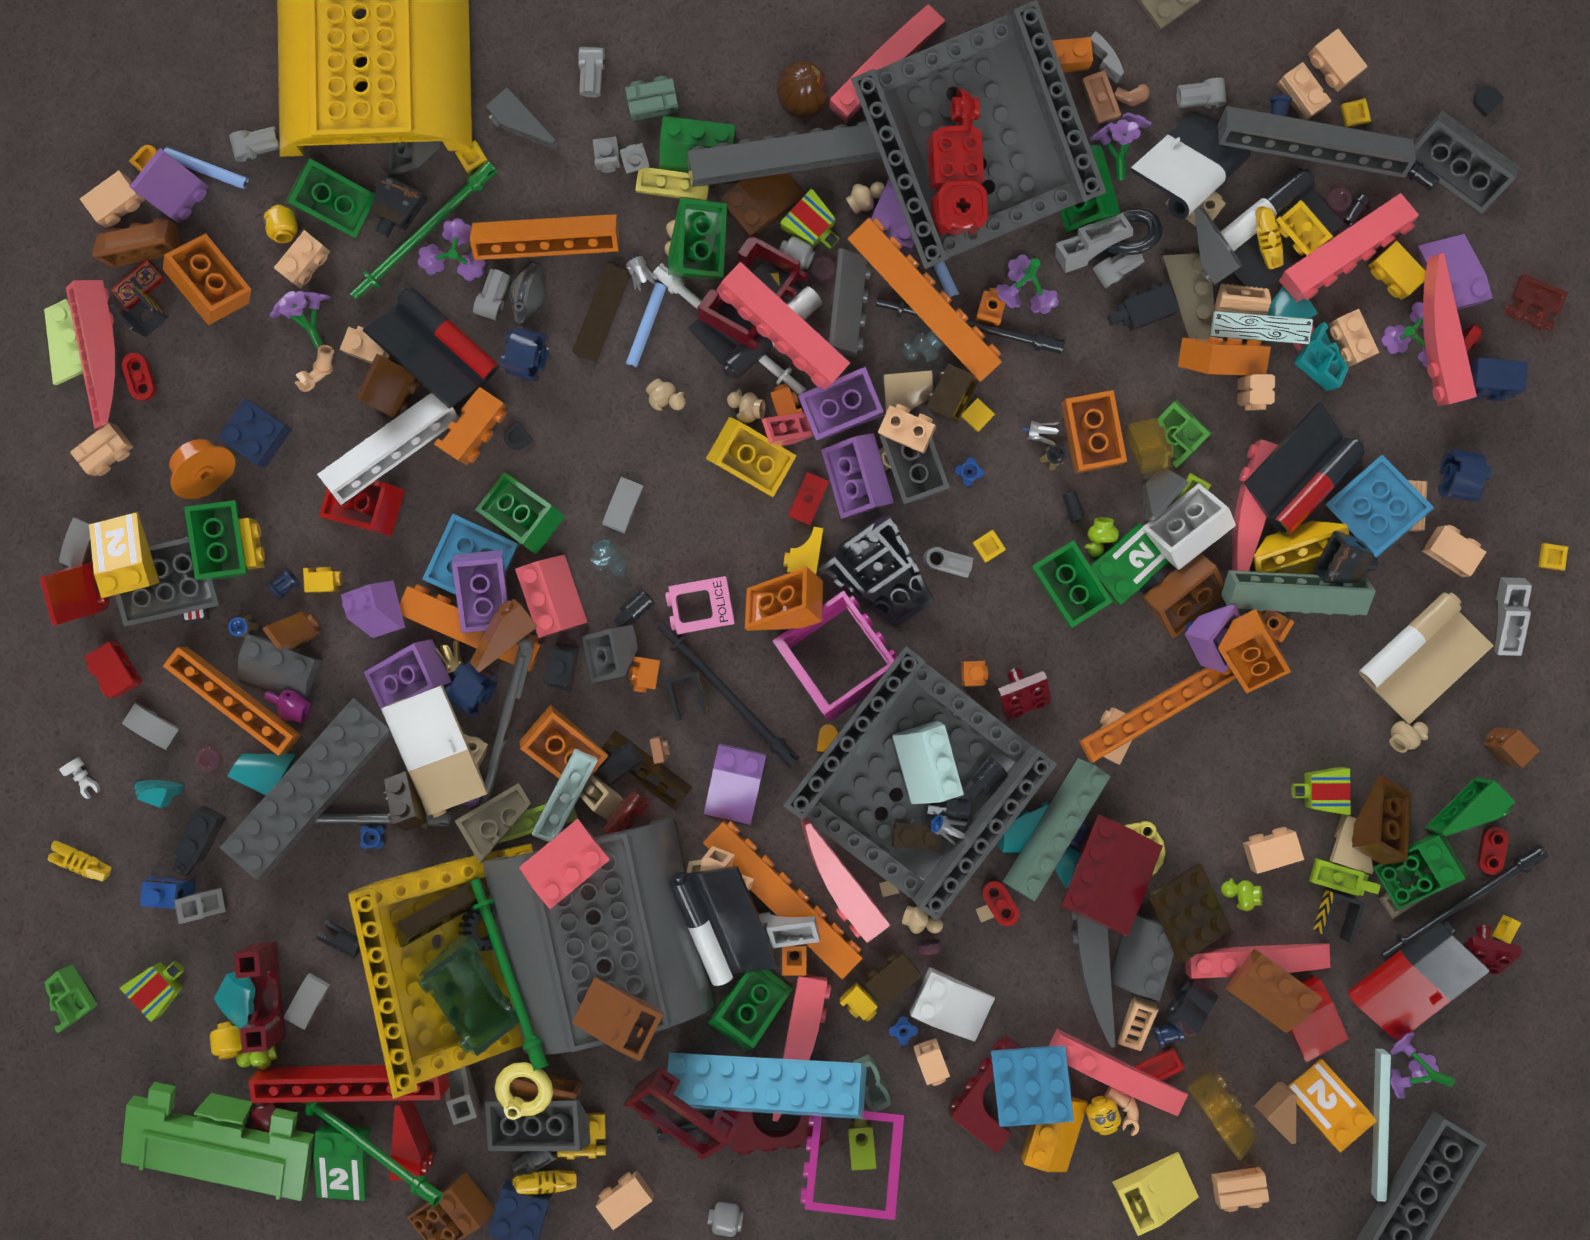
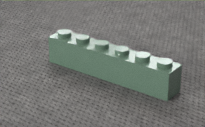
M1229 570L1221 595L1227 606L1231 604L1236 605L1238 610L1256 609L1257 611H1291L1306 614L1324 613L1328 615L1347 614L1355 616L1367 615L1376 591L1368 578L1362 577L1357 583H1325L1318 575Z
M1078 758L1006 875L1003 883L1035 901L1111 776L1096 765Z

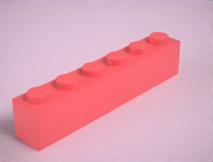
M1400 193L1287 269L1279 282L1296 303L1303 298L1309 300L1318 293V288L1323 285L1328 287L1338 279L1337 275L1342 272L1345 274L1349 273L1357 266L1358 261L1361 259L1366 261L1377 252V248L1380 246L1386 248L1396 239L1395 236L1400 233L1405 235L1415 226L1413 223L1419 214Z
M741 262L717 288L716 291L723 301L732 304L743 319L749 320L756 326V330L763 337H768L780 353L786 354L791 358L793 364L799 370L805 371L816 386L826 390L850 364L846 358Z

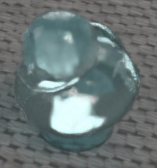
M931 330L927 334L920 333L916 335L914 344L905 342L902 353L906 360L912 361L918 357L920 352L926 358V362H932L939 357L940 348L944 343Z
M609 540L597 542L592 546L594 553L591 557V563L595 569L601 571L602 568L609 567L610 573L614 576H621L625 573L627 561L620 560L621 551L617 547L612 546Z

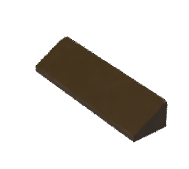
M606 263L572 352L575 355L597 363L631 275L629 272L611 263Z
M615 730L601 749L609 757L630 740ZM632 743L645 760L629 771L627 775L676 810L692 786L661 763L654 764L653 757Z
M480 879L485 895L487 897L489 890L486 888V886ZM471 882L398 921L399 945L401 947L407 946L478 904Z

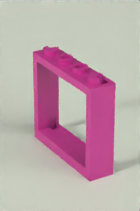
M844 591L822 606V622L804 628L788 629L773 640L775 646L829 722L866 697L897 658L893 650L888 652L884 645L887 642L879 631L874 633L871 629L874 624L866 613L861 615L857 610L861 607L853 596L849 598ZM847 609L887 665L829 705L790 648Z
M864 1111L863 1119L893 1123L885 1211L813 1202L822 1116H809V1126H813L812 1137L807 1136L806 1152H810V1162L804 1163L803 1177L808 1178L807 1188H802L800 1204H805V1210L895 1220L904 1115Z

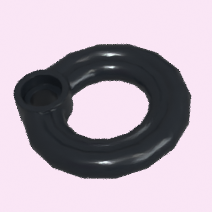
M1133 208L1120 212L1124 214L1129 223L1138 221L1147 225L1148 233L1143 239L1136 242L1122 240L1105 250L1113 255L1118 253L1138 255L1149 251L1162 237L1163 225L1160 218L1152 211L1142 208Z

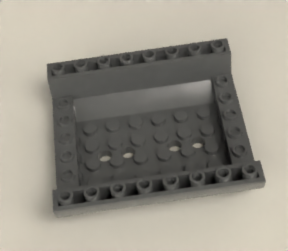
M1037 0L1014 9L1006 16L878 70L872 69L851 78L924 269L1072 205L1106 193ZM948 88H955L957 90L962 88L968 91L972 97L979 98L980 116L978 120L974 121V127L982 131L983 160L985 162L984 181L992 182L994 189L991 194H987L988 219L979 230L972 235L968 233L969 230L960 235H950L947 232L942 237L937 233L931 217V199L935 195V189H930L927 139L940 127L956 126V122H953L951 118V101L948 100L946 92Z
M905 646L783 806L801 820L807 817L813 826L910 897L920 909L938 921L1057 764L1040 750L1022 739L925 663V660ZM938 720L945 725L964 794L955 798L971 800L969 821L951 819L966 822L967 824L965 826L950 825L964 833L965 838L960 839L951 835V839L956 843L955 846L942 836L941 851L892 847L894 822L931 825V820L937 816L927 814L926 803L911 804L892 734ZM992 757L1007 772L993 785L988 794L982 791L976 799H973L967 794L968 790L974 785L971 779L984 767L985 763L989 761L988 759ZM893 788H900L901 796L896 800L890 799V791ZM879 807H885L887 810L886 816L882 819H877L874 815L875 810Z
M673 817L652 821L650 825L594 837L610 856V860L551 909L533 890L519 869L523 863L538 851L508 858L505 855L482 861L490 899H494L492 909L496 926L534 1034L539 1039H542L543 1043H541L544 1055L575 1052L605 1044L572 1024L594 977L613 984L617 988L661 1008L663 1016L655 1032L693 1019L715 1006L707 971L669 885L675 874L685 872ZM590 885L595 889L596 893L593 898L585 899L582 897L581 889L584 886ZM591 910H597L601 915L600 921L595 924L589 923L586 919L587 913ZM607 959L611 962L612 967L608 972H600L598 970L597 963L600 960ZM516 1014L522 1045H525V1036Z

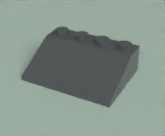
M189 537L149 546L160 583L115 595L124 627L220 605L218 579L195 580Z

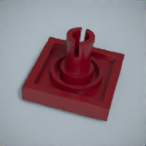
M1020 668L1012 669L1007 673L1011 684L998 688L1006 720L1019 718L1026 712L1042 709L1051 703L1048 679L1044 671L1024 678Z
M1488 925L1477 926V936H1472L1463 944L1490 970L1488 974L1492 975L1500 974L1522 955L1521 946L1493 940V928Z

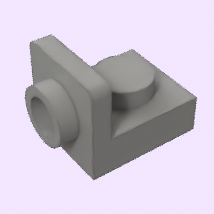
M617 137L594 139V163L596 169L601 170L603 173L614 172L615 168L621 167Z
M643 143L629 145L620 150L626 173L650 167Z

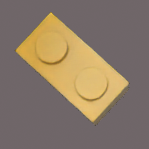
M1398 241L1389 245L1368 265L1372 269L1371 274L1377 280H1382L1388 286V292L1400 300L1409 296L1425 281L1426 271Z

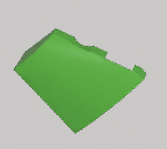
M1178 400L1174 401L1157 419L1161 430H1163L1166 445L1176 459L1173 461V465L1176 468L1212 433Z
M74 965L58 970L44 982L46 992L50 997V1009L57 1012L61 1024L54 1026L57 1033L66 1029L98 1005Z

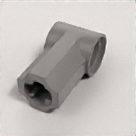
M579 47V69H581L580 95L601 96L602 70L605 69V65H603V60H605L604 48Z
M1211 78L1203 83L1178 85L1176 94L1178 107L1205 106V108H1211V106L1216 105L1217 108L1226 105L1224 78Z
M274 126L253 132L246 130L236 131L229 135L235 160L239 162H244L250 157L251 160L255 159L257 154L280 149L279 134Z
M1119 253L1113 258L1109 257L1103 260L1092 270L1103 287L1107 289L1111 287V284L1120 281L1125 274L1134 270L1145 261L1142 253L1138 255Z
M490 269L483 291L476 297L473 313L495 321L499 320V311L503 310V298L511 279L510 275L496 269Z
M935 547L928 549L924 553L923 562L929 569L968 578L973 558ZM932 552L939 553L941 557L938 565L930 562Z

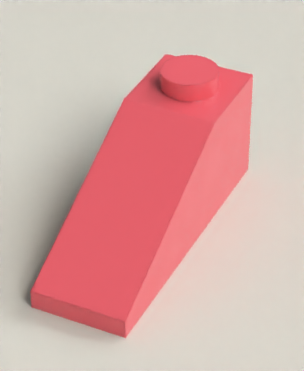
M805 413L762 419L770 444L777 446L791 445L814 436Z

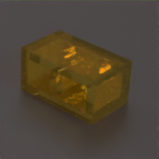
M1151 418L1129 423L1127 440L1141 474L1170 468L1171 458L1174 457L1173 446L1171 443H1167L1165 429L1163 426L1160 427L1157 419Z

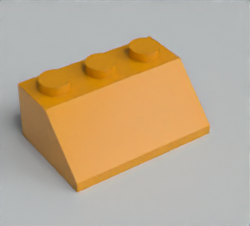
M1071 1096L1074 1122L1030 1125L1020 1156L1024 1165L1046 1172H1067L1088 1101Z

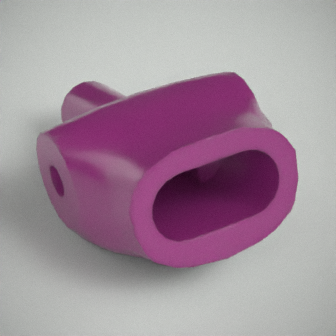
M268 690L264 695L265 700L277 705L278 715L282 720L296 721L302 724L310 713V702L295 691L284 690L279 696Z

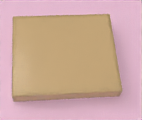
M890 882L879 883L883 897L899 893L898 888Z
M987 905L976 909L981 922L994 918Z

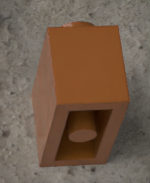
M1494 728L1486 735L1487 740L1482 744L1502 765L1523 768L1540 751L1517 729Z

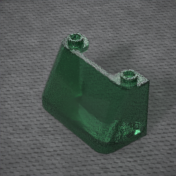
M460 934L421 971L418 984L425 993L429 992L461 1039L458 1041V1044L466 1054L471 1052L478 1056L520 1022L516 1011L512 1010L511 1000L508 996L503 995L481 961V954L475 952L479 949L475 940Z

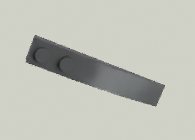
M1069 912L1071 921L1075 923V930H1071L1072 945H1076L1079 968L1086 995L1107 1044L1114 1048L1116 1046L1108 928Z

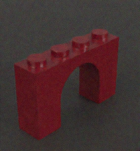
M277 941L252 943L234 953L236 978L250 977L255 987L252 1018L249 1023L240 1028L242 1053L268 1051L285 1038Z
M1008 1035L1004 1039L1000 1038L993 1046V1050L1023 1048ZM991 1055L989 1059L985 1057L978 1066L980 1071L974 1078L971 1076L963 1086L965 1091L960 1097L955 1096L948 1108L950 1109L949 1115L951 1119L994 1152L998 1153L1012 1133L1009 1127H1000L999 1120L989 1113L983 1105L984 1091L987 1085L994 1080Z
M727 1110L728 1115L739 1122L738 1128L731 1140L732 1153L738 1152L739 1155H747L752 1153V1150L761 1149L763 1152H772L777 1147L796 1149L802 1144H807V1136L812 1137L813 1126H809L808 1115H799L797 1121L785 1130L772 1131L760 1125L753 1112ZM822 1116L819 1146L829 1141L827 1117Z

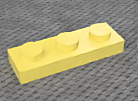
M647 167L638 170L635 190L637 193L708 201L710 185L691 187L689 173Z

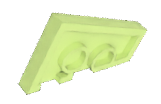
M67 299L44 309L53 385H59L83 373Z

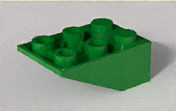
M1437 833L1430 834L1408 846L1407 861L1390 864L1378 863L1373 866L1375 873L1398 910L1466 879L1467 875L1465 867L1446 836ZM1429 867L1432 872H1424L1423 870ZM1419 876L1418 881L1411 883L1410 886L1405 885L1415 877ZM1423 880H1426L1429 883L1423 884L1422 882Z

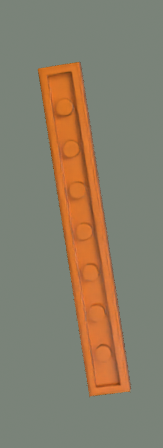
M1205 667L1083 738L1079 743L1090 763H1093L1236 679V676L1230 667H1228L1225 673Z

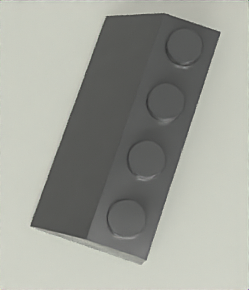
M1443 110L1427 126L1414 144L1415 162L1423 163L1425 169L1440 178V184L1481 214L1514 181L1519 171L1518 165Z
M839 248L829 344L842 356L856 357L857 351H862L864 337L859 336L860 327H865L866 313L862 312V303H867L869 289L864 288L865 279H870L871 265H866L867 259L863 255Z
M498 1100L485 1101L488 1151H581L591 1143L589 1117L579 1100H551V1103L544 1111L534 1116H521L515 1120L506 1117L504 1107H502Z

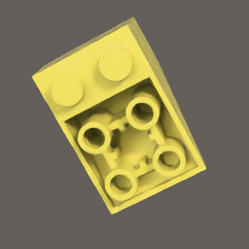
M1179 1152L1112 1182L1131 1225L1138 1236L1161 1226L1199 1198Z

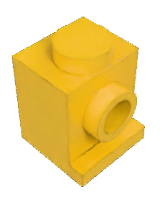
M318 567L316 572L312 568H303L304 590L306 593L340 591V586L343 585L341 571H331V567Z
M857 982L839 998L840 1004L843 1007L848 1004L846 1008L855 1018L860 1016L868 1022L877 1013V1002Z

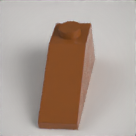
M515 599L507 601L499 607V611L494 614L470 661L471 665L478 672H481L537 628L534 621Z
M308 612L297 613L263 628L277 649H299L322 632L318 627L320 622L317 617Z

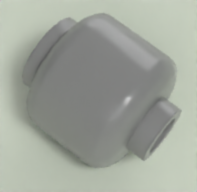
M792 236L788 242L784 240L779 249L781 252L800 261V270L802 271L809 269L816 253L813 251L812 244L797 236Z
M718 1202L714 1210H709L707 1224L712 1225V1232L715 1235L734 1237L737 1232H741L743 1212L740 1211V1207L737 1204Z

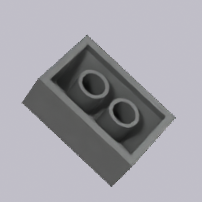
M880 435L904 505L951 490L933 437L923 454Z
M247 634L238 656V680L269 690L278 695L284 690H292L299 693L305 700H308L323 659L296 649H277L270 639L256 634Z
M1136 915L1129 936H1121L1111 969V984L1157 1001L1161 999L1174 955L1173 949L1159 921Z

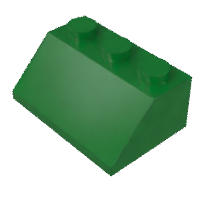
M663 116L659 169L689 173L686 161L687 152L696 146L712 148L716 144L728 142L729 145L735 144V125Z
M1090 145L1106 193L1061 210L1066 233L1121 214L1101 145Z
M233 500L184 507L195 580L225 579L249 575L239 519H241L239 504Z
M1074 540L1029 567L1067 628H1073L1113 602Z

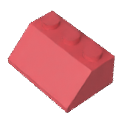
M565 554L515 569L532 620L537 625L535 629L538 638H544L588 623Z
M576 819L523 863L519 869L533 890L551 909L608 862L610 856L581 821Z

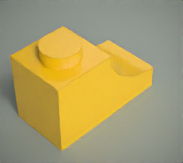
M814 527L810 538L805 544L798 548H791L790 553L785 552L783 567H788L787 573L808 567L816 574L823 528Z

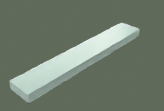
M1375 1049L1374 1117L1377 1122L1373 1124L1371 1194L1377 1201L1386 1202L1391 1055L1384 1049Z

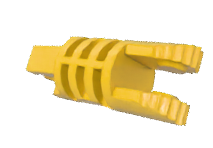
M1263 205L1255 209V219L1260 251L1266 267L1274 269L1284 265L1278 223L1275 221L1273 210Z
M53 841L51 850L54 853L49 854L47 859L49 862L65 869L69 868L70 871L79 875L82 874L83 877L103 882L109 877L112 867L94 856L91 857L87 853L78 851L76 848L59 841Z
M548 1170L517 1175L512 1183L514 1188H516V1192L522 1195L549 1194L576 1188L577 1177L575 1171Z

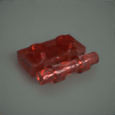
M1523 274L1519 277L1511 296L1512 299L1519 301V305L1515 307L1509 304L1505 309V313L1513 316L1512 319L1521 322L1523 320L1533 324L1532 327L1538 330L1543 328L1551 331L1555 323L1547 320L1549 314L1553 316L1560 314L1568 292ZM1529 306L1539 309L1538 315L1527 312Z
M632 791L628 797H624L620 802L621 806L615 814H611L607 818V824L602 830L607 834L631 829V822L636 816H640L646 810L647 802L650 798L641 792Z

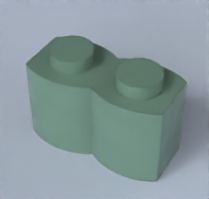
M869 1054L854 1060L853 1063H862L867 1068L865 1101L872 1112H878L889 1107L891 1102L888 1087L879 1075L875 1060Z

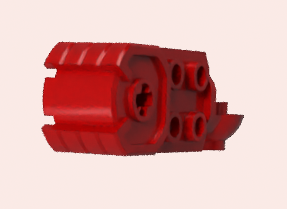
M958 88L956 97H953L951 101V118L953 122H956V126L940 127L927 139L930 189H935V195L931 199V217L937 233L942 237L947 232L950 235H960L968 230V233L972 235L988 219L987 191L981 185L984 182L982 131L974 127V121L978 120L980 116V102L978 97H972L968 91L962 88Z

